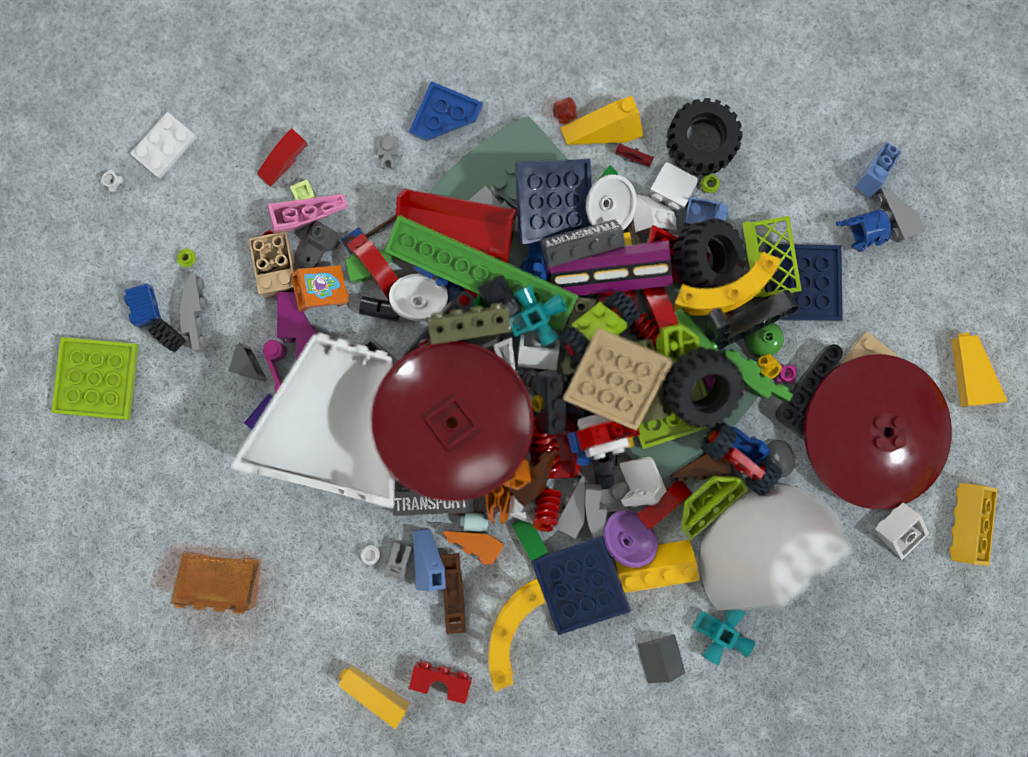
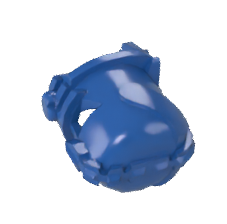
M880 209L836 222V226H851L855 243L851 245V248L857 250V252L865 251L866 247L872 246L873 243L876 246L882 245L891 238L889 216Z

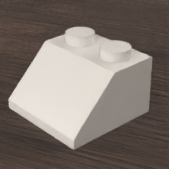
M636 195L637 204L633 217L636 233L649 235L652 225L669 233L677 231V220L674 211L652 198Z
M551 327V328L555 331V333L559 336V335H560V331L557 330V329H555V328H553V327ZM536 329L522 333L520 337L518 367L557 370L558 339L545 346H541Z
M905 503L895 507L891 514L885 520L880 521L875 528L878 536L900 560H903L929 535L922 516Z

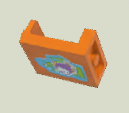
M340 265L297 269L291 274L299 312L314 307L332 305L341 307L348 303L349 294L345 288V276Z

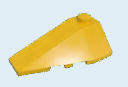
M632 95L610 103L560 127L567 145L627 143L643 137L639 111Z

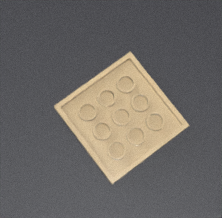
M598 327L564 395V400L637 430L673 361L666 356Z

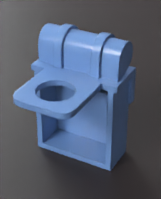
M689 197L683 225L689 226L690 224L713 218L726 221L729 206L722 204L720 201L715 202Z

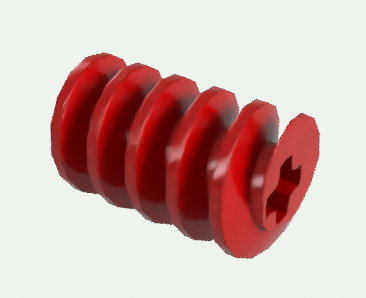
M643 313L639 315L640 318L629 326H633L631 333L639 332L636 337L637 339L644 337V340L652 339L655 352H657L656 339L660 330L656 331L658 326L656 324L650 325L653 319L645 320L647 314Z
M541 431L532 434L533 437H537L532 443L539 445L534 448V451L540 452L539 455L535 456V459H538L546 451L549 454L555 449L557 453L559 452L558 447H556L557 440L553 439L556 437V434L548 435ZM556 454L551 472L558 470L562 466L561 462H559L560 455Z
M545 488L537 496L533 521L535 529L551 532L554 530L553 527L558 525L556 519L559 518L557 512L560 511L558 506L561 504L559 498L562 497L560 491Z

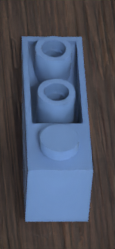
M886 141L858 180L855 188L871 198L884 184L902 151Z
M431 530L413 531L416 590L434 591L446 589L445 569Z

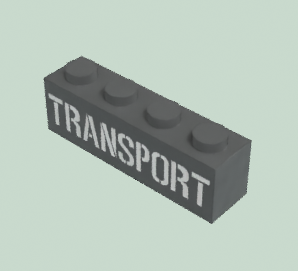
M615 219L540 240L543 258L549 267L625 246L623 228Z
M398 488L399 492H394L393 516L474 512L473 499L447 502L426 498L410 491L408 488Z

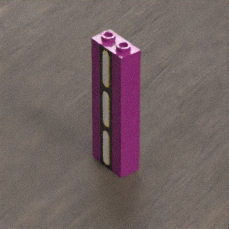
M669 241L623 246L549 267L547 264V273L551 274L552 277L550 283L577 295L673 285Z

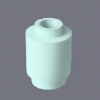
M466 512L465 515H461L460 527H464V531L469 532L487 531L488 515Z

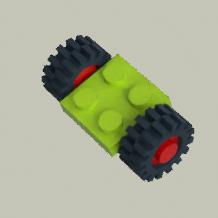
M617 290L604 301V305L599 302L573 322L570 328L559 335V344L572 361L574 360L576 364H580L598 327L618 335L640 318V313L637 311L638 308L634 306V301H631L630 297L626 296V293Z

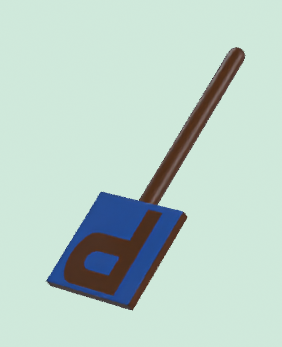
M396 215L365 235L360 227H358L340 240L349 254L352 255L353 252L347 246L349 242L360 234L368 238L395 220Z

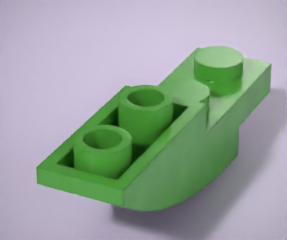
M732 349L722 353L739 367V371L743 375V380L741 381L744 382V386L763 400L769 399L770 395L783 402L790 401L793 394L788 392L789 388L781 384L777 386L771 383L772 379L765 375L758 376L762 368L757 366V362L741 358V354Z

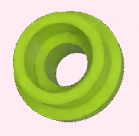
M710 174L702 178L700 185L704 192L714 193L719 188L720 182L717 176ZM708 181L713 183L712 187L707 186Z
M182 249L177 254V262L180 266L189 268L195 264L196 254L190 249ZM188 255V260L184 261L183 257Z

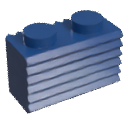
M146 283L125 289L124 301L131 311L129 314L131 324L142 328L152 325L158 318L161 319L152 285Z

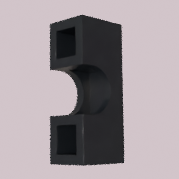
M554 370L536 372V392L540 393L544 399V410L537 411V430L548 435L567 432L564 373Z

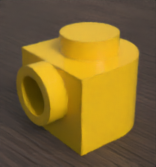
M770 353L761 356L757 361V366L762 368L760 371L762 375L770 379L775 378L782 369L780 363Z

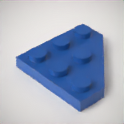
M431 81L409 130V134L429 141L476 122L483 107V102Z

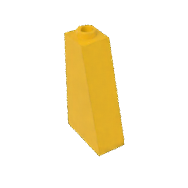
M970 332L957 334L958 337L951 339L960 406L1007 402L1005 393L979 336H970Z
M353 665L348 669L344 668L338 677L341 680L338 686L392 728L396 729L405 715L410 702Z

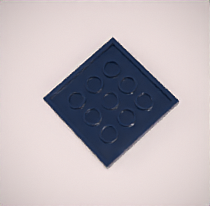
M590 159L515 163L519 244L538 243L541 239L592 226L586 213V200L592 187Z
M766 244L765 253L768 254L772 248ZM778 244L777 248L786 253L790 248V244ZM794 244L802 291L792 293L800 307L797 311L779 321H843L841 245ZM774 250L771 254V256L777 257L779 259L783 257V255L777 252L776 250ZM785 257L779 266L789 272L793 262ZM777 268L772 278L780 283L786 274ZM790 276L782 284L788 289L797 287L796 280ZM769 279L765 285V293L774 291L778 285Z
M603 535L531 561L558 635L632 611L611 554L605 545Z

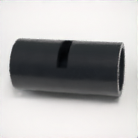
M362 296L359 306L360 315L398 321L399 315L391 307L390 301Z
M612 452L605 453L606 457L594 460L595 484L601 485V489H609L614 485Z

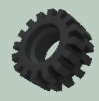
M160 318L148 329L150 334L159 343L172 352H176L186 342L181 334Z

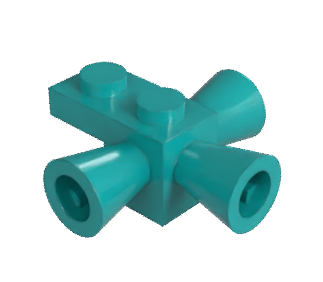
M531 284L515 292V297L525 307L524 310L509 317L510 327L515 337L528 330L536 329L541 346H545L558 339V335L550 327L548 321L551 319V315L567 311L566 304L561 295L557 293L543 304L542 301L536 303Z
M740 609L727 610L724 622L701 610L692 628L713 640L701 656L719 666L725 647L729 650L735 648L747 658L753 651L755 640L740 636V632L735 629L747 613Z

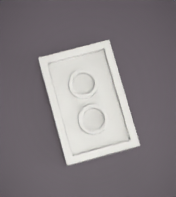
M166 112L130 154L161 179L197 136L170 113Z

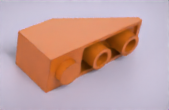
M445 530L442 533L445 535V540L452 544H455V542L462 546L461 550L469 555L474 553L478 556L477 560L485 565L488 563L492 565L505 543L489 533Z

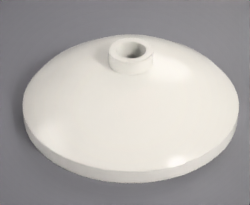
M606 175L597 180L591 187L586 200V213L591 225L615 219L624 230L630 224L635 214L637 197L633 185L620 175Z
M410 274L400 278L393 284L389 293V301L393 310L401 317L414 321L427 320V317H431L432 313L441 312L447 305L448 293L444 285H436V278L432 277L429 279L422 274Z

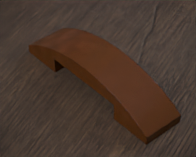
M460 553L440 555L445 569L446 589H443L446 634L466 633Z

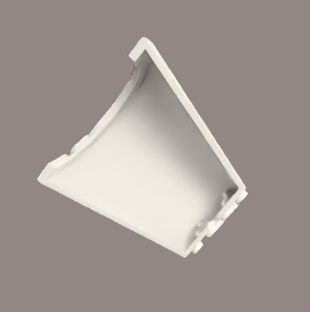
M318 333L317 336L313 335L235 458L231 468L393 508L394 477L382 463L376 451L371 431V410L374 396L382 379L392 368V358L388 357V353L376 350L375 353L368 351L366 346H348L349 342L342 339H337V341L329 340V336Z
M775 484V488L773 490L770 489V492L768 494L765 493L764 496H758L749 489L708 525L701 541L699 552L700 575L705 592L715 609L719 611L781 607L812 583L810 576L813 572L823 574L851 551L837 513L816 495L794 486Z

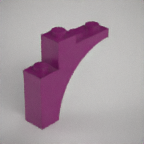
M277 292V338L283 340V343H295L296 340L297 361L313 335L317 336L319 332L310 324L304 311L299 312L295 292Z

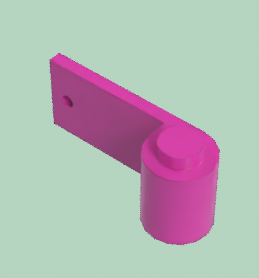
M269 340L263 346V353L276 383L274 388L277 393L284 381L276 362L285 358L287 349L281 342Z

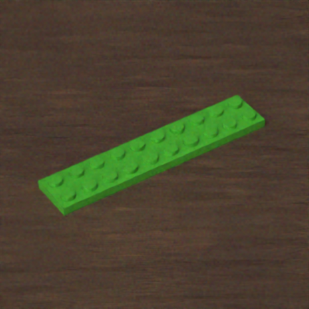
M398 215L384 251L479 295L478 287L502 274L513 293L531 284L536 303L542 301L545 304L559 293L566 304L567 311L551 315L548 324L550 327L561 332L579 296L402 215ZM517 299L518 303L520 304V306H521V308H522L520 311L524 310L525 307H524V306L520 303V301Z

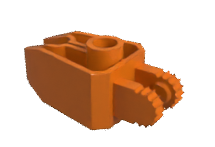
M501 485L485 495L486 510L492 524L495 523L498 512H500L499 521L501 524H504L509 517L510 496L513 495L509 490L510 487Z

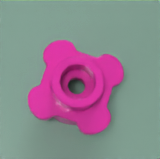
M780 364L782 369L776 380L779 383L788 382L793 384L796 381V367L794 365L784 366V364Z

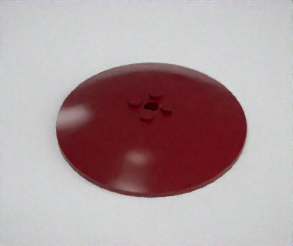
M449 341L429 344L413 350L392 366L382 379L374 396L371 410V431L376 451L382 463L390 474L403 486L429 499L447 502L466 501L494 491L517 471L531 443L533 410L524 383L505 360L478 345ZM453 418L457 421L458 425L456 428L451 429L447 427L446 421Z
M884 354L865 355L853 358L839 365L818 385L806 411L804 441L807 456L814 472L825 487L834 495L852 505L863 508L891 509L900 506L902 503L907 504L925 493L937 480L950 452L952 424L949 408L941 390L923 369L897 356ZM886 427L891 431L890 436L887 438L883 433Z

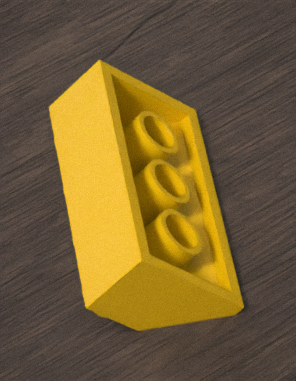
M959 483V487L956 489L957 506L954 508L955 525L951 531L953 543L949 549L951 561L990 566L997 488Z
M689 539L658 544L654 558L642 567H628L614 559L625 593L700 581L696 558Z

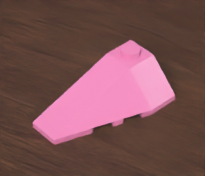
M344 194L268 204L273 234L297 230L348 208Z

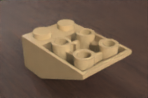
M287 232L250 238L249 245L258 294L263 298L277 296V292H294L291 274L297 270Z

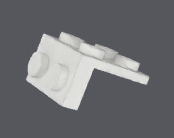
M665 163L648 195L655 201L668 205L670 209L682 212L698 179L670 163Z
M596 414L579 419L577 424L579 430L613 420ZM625 438L585 450L587 458L594 457V460L606 457L605 453L611 451L613 455L625 452L624 448L629 446L628 439Z
M651 457L622 461L620 463L621 471L630 489L621 500L623 506L638 507L644 504H657L667 490L654 460Z

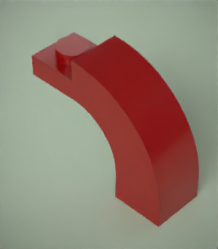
M360 234L349 242L347 246L367 269L379 290L389 300L390 289L399 279L374 244L363 234Z

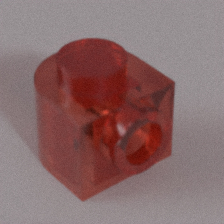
M571 97L559 100L553 105L554 118L558 119L560 124H567L570 120L577 118V107Z

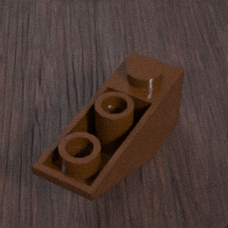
M556 449L550 454L546 451L538 458L540 462L537 465L532 463L529 466L530 483L519 490L509 488L523 507L545 490L557 454Z
M703 453L699 458L671 474L670 477H675L676 481H685L688 476H695V480L707 479L706 475L726 476V474H731V464L721 457L714 460L708 454Z

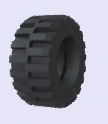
M704 98L703 102H700V99H695L692 104L686 103L682 109L677 111L667 131L666 137L668 140L666 145L667 148H670V158L674 157L676 159L674 163L677 166L680 164L684 166L683 171H693L692 175L698 176L699 173H703V176L710 175L711 172L714 174L720 172L722 168L728 166L741 146L740 141L743 138V132L739 131L742 125L740 121H736L737 114L735 111L731 113L729 111L731 107L727 104L725 106L721 105V101L717 99L714 102H711L710 98ZM696 123H706L713 126L720 135L721 144L719 148L711 152L697 150L688 140V128Z
M713 218L690 224L679 233L673 248L675 250L673 260H675L674 269L678 272L677 277L680 281L684 282L683 285L697 289H715L730 285L741 279L740 277H743L744 267L747 262L745 260V255H747L746 249L743 247L744 242L743 239H740L739 232L736 229L734 230L730 223H726L722 219ZM707 246L710 248L713 256L712 269L707 261Z
M700 347L697 351L691 349L687 351L688 354L680 355L678 357L679 360L671 364L672 368L665 375L667 379L663 381L662 388L666 390L663 391V397L668 408L686 424L696 428H704V426L707 428L713 427L715 423L719 425L724 422L723 419L732 416L734 409L737 410L738 402L743 397L741 390H744V382L741 381L743 380V375L739 371V367L732 360L715 349H706L705 347ZM714 374L715 381L710 393L701 400L692 401L691 394L695 384L702 377Z

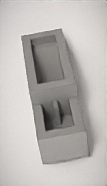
M585 483L586 516L594 539L603 535L607 508L606 504H600L601 485Z

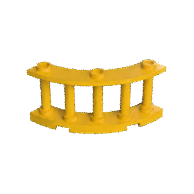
M762 252L754 267L744 277L724 287L697 289L682 285L673 308L674 312L681 308L684 312L689 313L690 316L697 317L706 316L716 308H721L724 313L733 311L749 302L761 291L778 268L782 259Z
M537 578L523 585L509 598L495 621L489 647V672L495 692L514 684L512 679L514 672L509 653L512 638L521 621L532 610L545 603Z

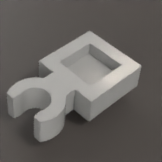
M378 136V155L384 156L380 163L382 169H385L386 162H391V168L395 169V162L392 156H398L397 136Z

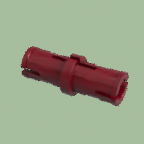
M621 143L618 144L615 152L616 155L625 157L632 163L637 162L650 168L654 156L640 152L638 148L633 149Z

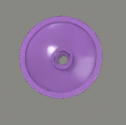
M623 510L616 512L607 520L603 532L604 542L609 553L619 563L628 567H642L648 564L657 552V536L653 527L648 530L635 515L636 512Z

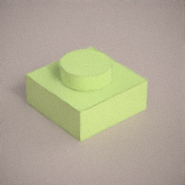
M308 179L290 186L295 200L316 198Z

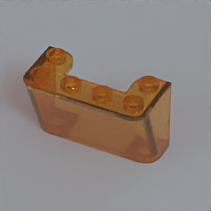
M182 552L170 603L174 604L173 607L186 608L187 605L193 606L195 610H205L207 607L213 608L215 612H225V609L233 610L235 614H245V611H250L251 608L257 605L262 559L246 557L233 559L204 556V553Z

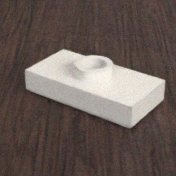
M514 495L510 496L509 515L533 525L536 504L530 502L523 507Z

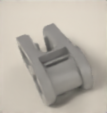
M395 541L384 577H394L403 582L413 546L407 545L405 547L402 561L398 564L397 557L399 551H401V543Z

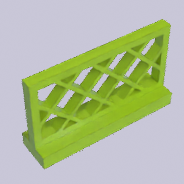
M790 216L752 223L750 221L743 222L750 270L761 256L758 248L763 242L772 248L768 253L769 255L774 250L783 255L780 264L785 257L793 262L789 272L778 266V269L784 272L786 276L780 283L771 277L770 280L778 285L777 288L772 292L765 293V287H763L754 296V300L771 297L785 290H790L791 293L801 292ZM786 221L787 229L783 234L773 229L777 223ZM765 226L769 230L762 238L756 234L755 227ZM771 231L780 236L775 245L765 240ZM782 239L790 243V248L786 253L777 248ZM790 276L796 280L797 287L788 289L782 284Z

